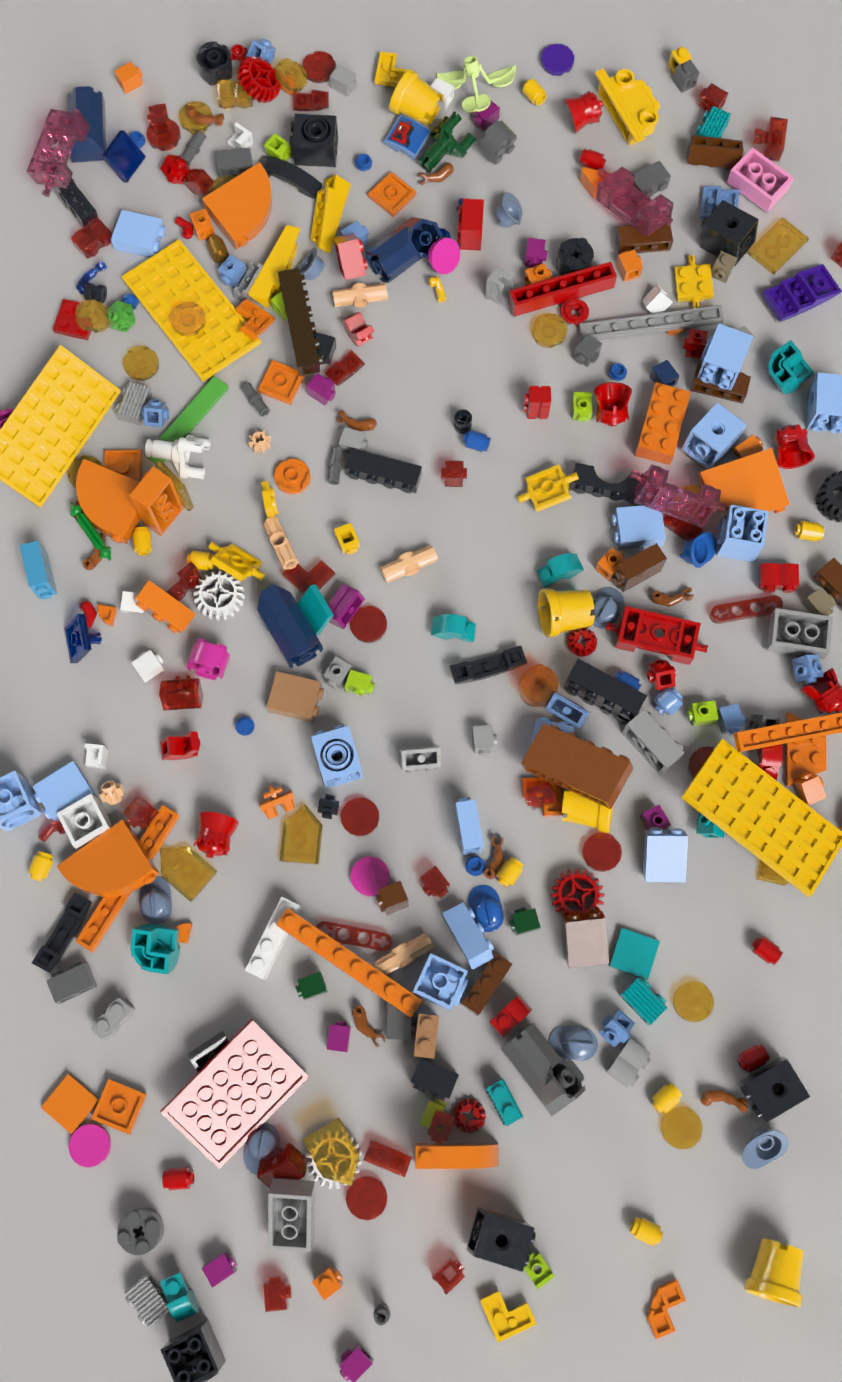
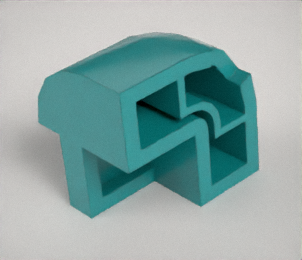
M792 340L778 348L771 355L768 363V371L772 380L784 394L795 392L800 388V384L814 375V371L803 359L801 351Z
M160 924L136 926L132 929L131 957H134L136 963L142 967V970L169 974L175 968L180 954V947H178L179 929L163 927Z

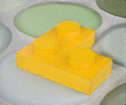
M380 51L375 76L376 85L396 87L403 74L408 70L395 68L397 53Z
M268 481L261 482L267 518L275 517V515H278L274 488L269 486Z
M499 1290L480 1299L497 1343L537 1325L528 1302L508 1311Z

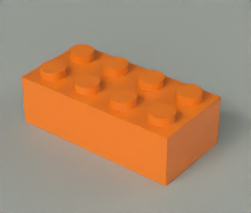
M655 382L635 456L667 465L671 464L691 391Z
M155 467L146 471L140 483L135 485L130 491L129 497L143 524L160 536L163 535L184 509L172 479Z

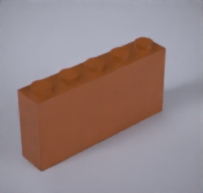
M544 723L521 762L525 771L608 809H612L633 770L628 757L622 754L617 756L606 747L599 748L590 740L585 739L583 741L571 732L565 733L553 724L548 726Z

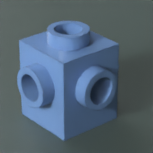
M267 39L252 40L247 57L254 55L257 58L260 56L262 60L266 59V62L271 64L275 58L276 48Z
M152 399L142 408L144 426L163 427L166 420L169 419V409L166 407V402Z
M805 655L791 660L796 682H805V685L816 683V679L824 677L818 655Z
M619 1009L612 1017L608 1015L601 1023L603 1028L599 1034L615 1047L619 1042L624 1044L631 1035L629 1032L635 1022Z

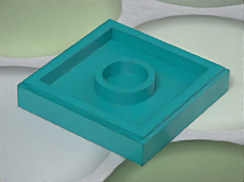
M316 584L309 586L298 602V605L317 636L320 635L334 615Z
M621 928L609 967L648 980L660 941Z

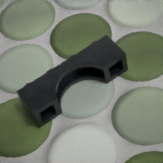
M575 463L573 473L577 472L579 479L571 482L570 490L575 493H588L594 497H608L614 501L624 500L631 504L643 503L648 476L630 473L622 482L607 483L597 476L594 466Z

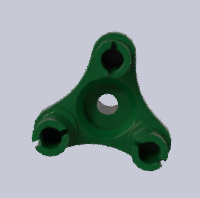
M455 111L452 112L450 117L445 116L440 124L431 130L433 143L423 153L422 158L418 159L419 165L423 169L427 167L426 171L428 173L432 172V168H435L445 155L464 158L467 150L476 141L472 134L467 133L459 144L456 142L452 135V130L462 118L458 113L456 115Z

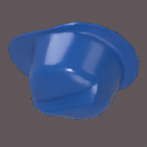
M704 532L698 537L686 541L683 552L679 555L680 558H683L688 564H693L696 568L702 567L715 555L717 547L715 536L711 532Z
M488 885L475 887L468 897L469 908L472 909L476 917L473 920L476 924H481L484 932H493L499 929L504 920V912L499 895L495 889Z

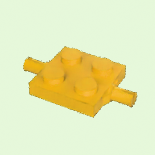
M691 255L687 257L688 265L675 267L674 270L677 302H692L693 308H700V301L713 299L714 297L711 264L697 265L695 263V255H692V261Z
M558 464L526 477L528 492L518 495L519 502L522 503L531 499L538 512L571 499L569 483L579 479L577 472L566 476L561 465Z
M214 542L210 543L208 549L217 553L212 556L211 563L219 569L224 570L240 581H243L248 576H254L260 581L265 578L266 574L258 570L262 565V561L234 544L220 547Z

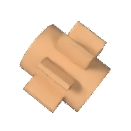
M255 430L253 436L249 435L251 440L249 447H254L255 453L262 452L264 454L267 448H271L269 443L271 437L266 436L265 431L258 432Z
M113 780L103 783L99 790L102 802L107 801L110 805L119 803L124 795L121 783L116 784Z

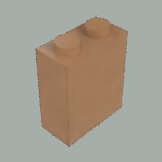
M276 671L266 708L270 713L313 723L314 717L317 718L320 707L317 705L319 699L322 700L324 688H322L320 681Z
M418 1014L414 1057L435 1058L439 1016Z

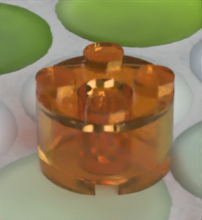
M542 664L528 668L523 673L519 684L521 699L530 707H546L554 693L558 691V677L552 669Z

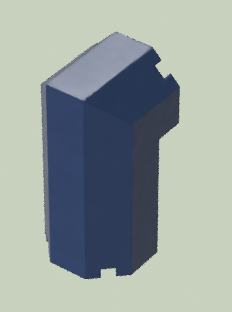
M90 86L75 87L73 93L68 94L66 141L70 147L68 153L72 163L107 160L105 100L102 92L98 91L96 93L94 88Z
M411 217L366 250L365 253L368 254L366 261L375 275L379 273L382 276L379 278L382 282L389 283L423 257L428 258L431 245L442 237V233L436 222Z
M273 584L260 592L257 608L259 617L290 668H294L293 664H296L297 667L304 665L317 656L315 653L317 650L323 651L321 642L290 591Z

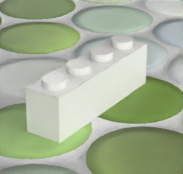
M281 897L245 969L248 973L265 981L288 936V933L276 926L277 922L287 908L297 915L301 910L300 905L284 897Z

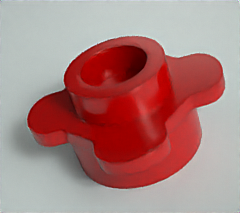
M240 44L234 45L231 48V60H237L242 63L245 60L248 49Z

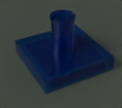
M124 130L118 132L101 156L123 183H128L146 158Z
M77 614L64 628L70 664L78 663L92 650L91 644H101L102 637H98L101 636L100 632H88L85 614Z

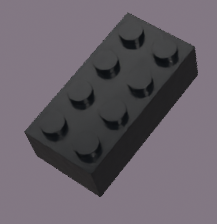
M579 658L564 685V689H566L568 694L583 698L586 704L596 705L603 713L616 716L617 720L624 724L629 723L637 716L647 697L646 694Z

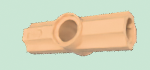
M357 283L351 288L333 291L335 307L348 305L364 307L369 302L388 300L385 283L366 286L364 283Z
M278 517L266 519L263 525L284 570L295 568L299 562Z
M430 545L414 553L411 551L399 556L398 560L380 567L385 581L388 583L404 575L411 576L416 574L422 567L438 561V557L434 548Z
M424 933L408 943L405 942L391 950V953L376 960L374 965L376 969L387 976L399 968L402 969L417 960L416 958L431 951L434 946L427 933Z

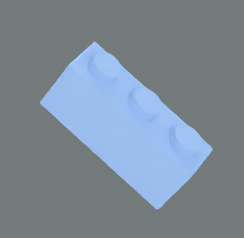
M463 902L442 913L448 928L471 969L493 959L491 950L494 948L489 939H484L483 934L485 932L481 924H476L473 920L476 917L471 908L467 909Z

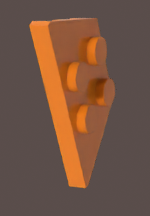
M787 712L785 714V723L803 720L792 713ZM826 736L786 743V787L792 786L794 784L793 780L799 778V775L810 772L817 775L827 770Z

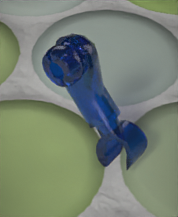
M104 262L97 263L94 269L91 268L77 282L76 289L81 295L84 294L85 285L95 278L98 272L108 268Z

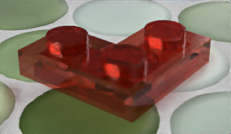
M322 560L309 573L298 563L295 568L291 570L286 569L282 573V576L303 595L309 586L314 584L320 590L335 575V572Z
M192 562L177 573L180 580L166 592L178 601L182 600L191 588L194 589L195 585H199V579H202L197 567Z

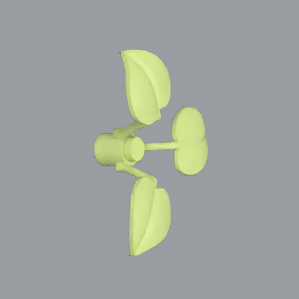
M468 56L464 59V71L437 73L438 79L454 86V89L461 87L462 83L466 82L467 76H469L473 82L475 96L466 98L462 102V108L466 112H478L487 109L491 102L489 95H478L475 78L478 77L479 72L482 73L488 84L493 83L494 87H503L513 82L516 65L495 71L487 76L481 64H478L477 57Z

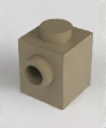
M721 251L712 269V278L727 283L734 269L737 257Z
M822 587L809 595L802 603L810 613L825 616L831 615L833 613L832 608L836 605L832 595L827 593Z

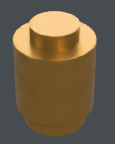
M214 235L207 240V248L213 261L216 263L225 262L229 257V252L223 239Z

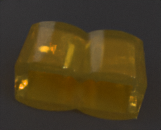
M222 80L217 82L219 108L231 109L239 107L246 109L253 106V99L250 95L247 96L248 93L246 91H242L243 87L239 85V80Z

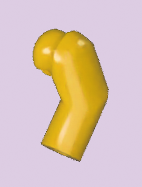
M438 276L430 277L428 283L430 287L434 286L438 302H445V290Z

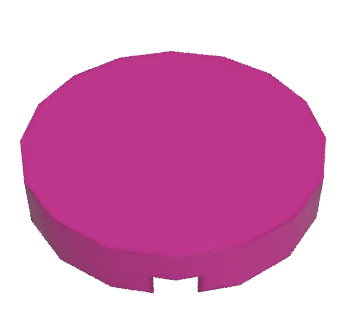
M439 238L431 245L428 253V261L433 271L439 274H448L457 267L460 260L458 244L451 238Z
M372 856L358 860L352 867L350 874L354 889L368 897L379 895L378 890L388 886L390 880L389 869L386 864L379 858Z
M88 1124L81 1126L74 1131L70 1138L68 1146L70 1156L75 1163L82 1167H93L101 1164L106 1160L111 1150L110 1135L100 1125Z

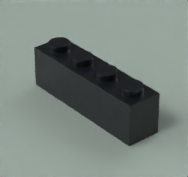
M351 448L345 466L346 476L354 480L362 479L370 484L378 483L389 489L397 488L405 493H416L422 476V466Z

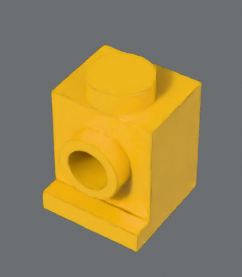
M682 46L671 52L668 67L673 73H675L677 64L679 66L688 60H692L688 49Z
M352 523L334 529L335 537L343 554L347 552L348 555H351L358 551L357 548H360V543Z

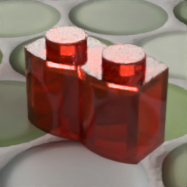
M97 217L91 220L84 228L77 231L71 237V241L82 255L88 259L96 256L100 248L111 244L112 232Z

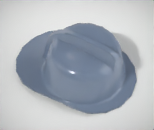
M509 192L503 195L502 201L495 211L499 227L502 225L512 227L515 224L519 225L521 223L522 207L517 198Z
M312 248L295 267L299 268L300 275L304 274L306 280L317 278L326 266L325 262L317 255V248Z
M608 587L601 589L593 599L594 609L591 610L590 616L595 615L593 625L603 629L606 628L607 622L615 623L624 606V597L621 592L615 588Z
M155 877L153 882L140 887V911L145 921L151 924H160L165 922L172 912L171 889L165 879Z
M560 1026L554 1029L549 1038V1044L558 1056L563 1057V1059L588 1060L595 1055L598 1048L595 1034L590 1029L584 1027Z
M263 1123L246 1142L244 1163L246 1168L255 1175H265L275 1167L280 1147V1135L274 1126Z
M769 1128L757 1130L753 1134L751 1141L743 1149L742 1160L744 1164L751 1169H758L778 1159L787 1151L788 1139L781 1131Z

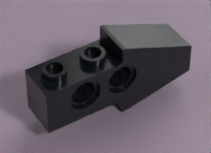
M57 162L42 171L45 180L57 197L69 209L85 231L100 222L94 207L76 186L73 178Z

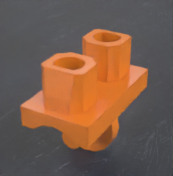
M272 784L268 786L270 791L263 795L265 799L273 798L259 803L261 812L264 811L268 819L278 816L275 806L281 803L285 812L295 809L292 790L277 796V794L283 792L282 787L274 789Z

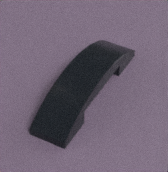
M262 156L259 160L268 177L272 175L297 187L300 193L312 199H315L317 192L322 188L321 182L292 163L272 156Z
M522 646L503 650L500 654L472 662L464 661L450 665L449 669L454 683L464 684L514 670L527 664V660Z
M75 892L73 893L64 908L63 916L46 944L41 946L33 959V965L48 973L53 970L80 929L92 901Z

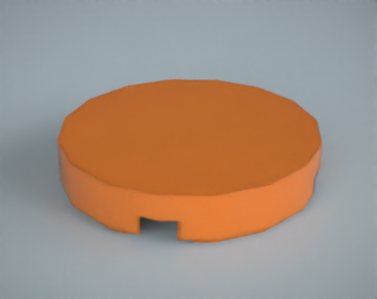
M291 458L278 464L275 468L274 479L279 490L293 495L301 493L308 487L311 475L306 463L300 459Z

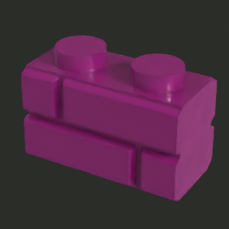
M342 584L335 591L334 597L328 604L334 615L329 623L343 630L365 600L357 589Z

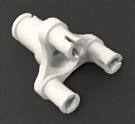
M187 435L186 438L180 437L179 440L175 439L174 442L147 439L145 455L146 457L152 456V458L172 460L180 478L204 479L205 468L189 466V457L191 452L202 454V449L209 451L211 439L197 438L194 435Z

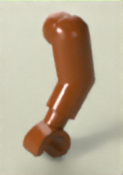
M189 105L186 108L188 118L200 125L215 122L217 126H221L225 119L223 113L216 116L203 115L196 111L193 105Z
M445 163L437 173L425 175V173L419 172L416 176H424V179L419 180L418 183L423 185L427 181L443 182L453 173L454 167L451 163Z
M343 410L337 412V414L342 416L336 418L338 423L344 421L347 423L346 425L357 431H371L377 425V421L374 418L357 421L352 417H348Z
M103 533L102 539L105 542L106 535ZM94 547V552L83 561L82 564L86 570H92L102 560L99 557L100 551Z
M691 587L684 589L681 594L677 593L672 596L655 591L652 594V601L655 604L671 607L682 602L683 599L686 601L692 600L694 594L685 595L692 591Z
M495 835L491 839L494 845L493 859L484 870V875L488 879L495 878L504 864L503 850H501L504 840L501 837L500 844L496 845L494 842Z
M360 1005L355 1006L352 1014L357 1030L367 1038L370 1037L373 1040L374 1046L379 1047L375 1040L382 1038L385 1042V1037L382 1034H376L375 1030L368 1025L365 1009Z
M722 1089L704 1091L700 1099L701 1103L705 1106L711 1105L712 1102L723 1101L729 1105L736 1106L743 1113L748 1109L745 1098L740 1097L736 1099L734 1095Z

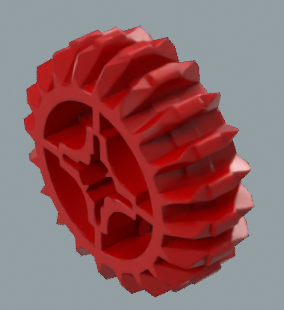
M253 55L242 61L237 71V79L240 81L239 85L243 87L242 91H246L248 93L247 96L250 95L253 100L257 99L259 103L273 101L279 95L282 87V81L279 79L280 75L275 72L276 69L272 68L271 64L266 62V59L262 60L260 56L256 58Z
M575 868L574 875L569 869L567 870L568 877L561 873L560 878L562 881L556 878L554 882L558 886L551 887L556 893L550 894L551 898H557V900L552 902L553 906L559 905L555 910L556 913L561 909L564 911L562 915H567L570 912L588 913L589 910L600 911L601 909L597 905H603L604 902L598 898L604 897L605 894L598 893L599 890L603 889L602 885L596 886L599 879L597 878L592 881L591 878L594 874L590 873L588 877L585 876V869L579 874V869ZM575 880L585 882L590 888L583 889L579 887ZM569 882L571 892L562 897V888L565 883ZM575 891H578V893L580 892L581 894L584 893L579 898L580 900H577V898L574 899V897L571 898V896L574 895ZM593 894L591 906L585 909L584 898ZM572 902L576 904L579 911L569 909L564 903Z

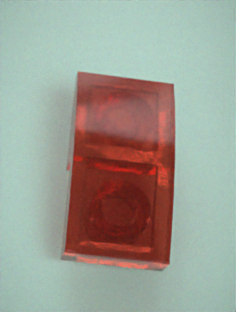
M311 90V94L293 93V111H318L329 108L328 91Z
M351 350L340 362L336 361L325 372V375L336 386H339L358 372L365 363Z
M670 508L663 518L664 526L686 541L698 537L703 532L702 526L688 520L686 514Z
M370 1140L363 1161L400 1177H405L412 1157Z

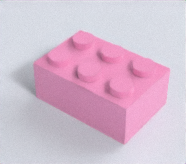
M752 148L731 169L727 183L734 189H740L741 194L768 213L789 191L794 177Z

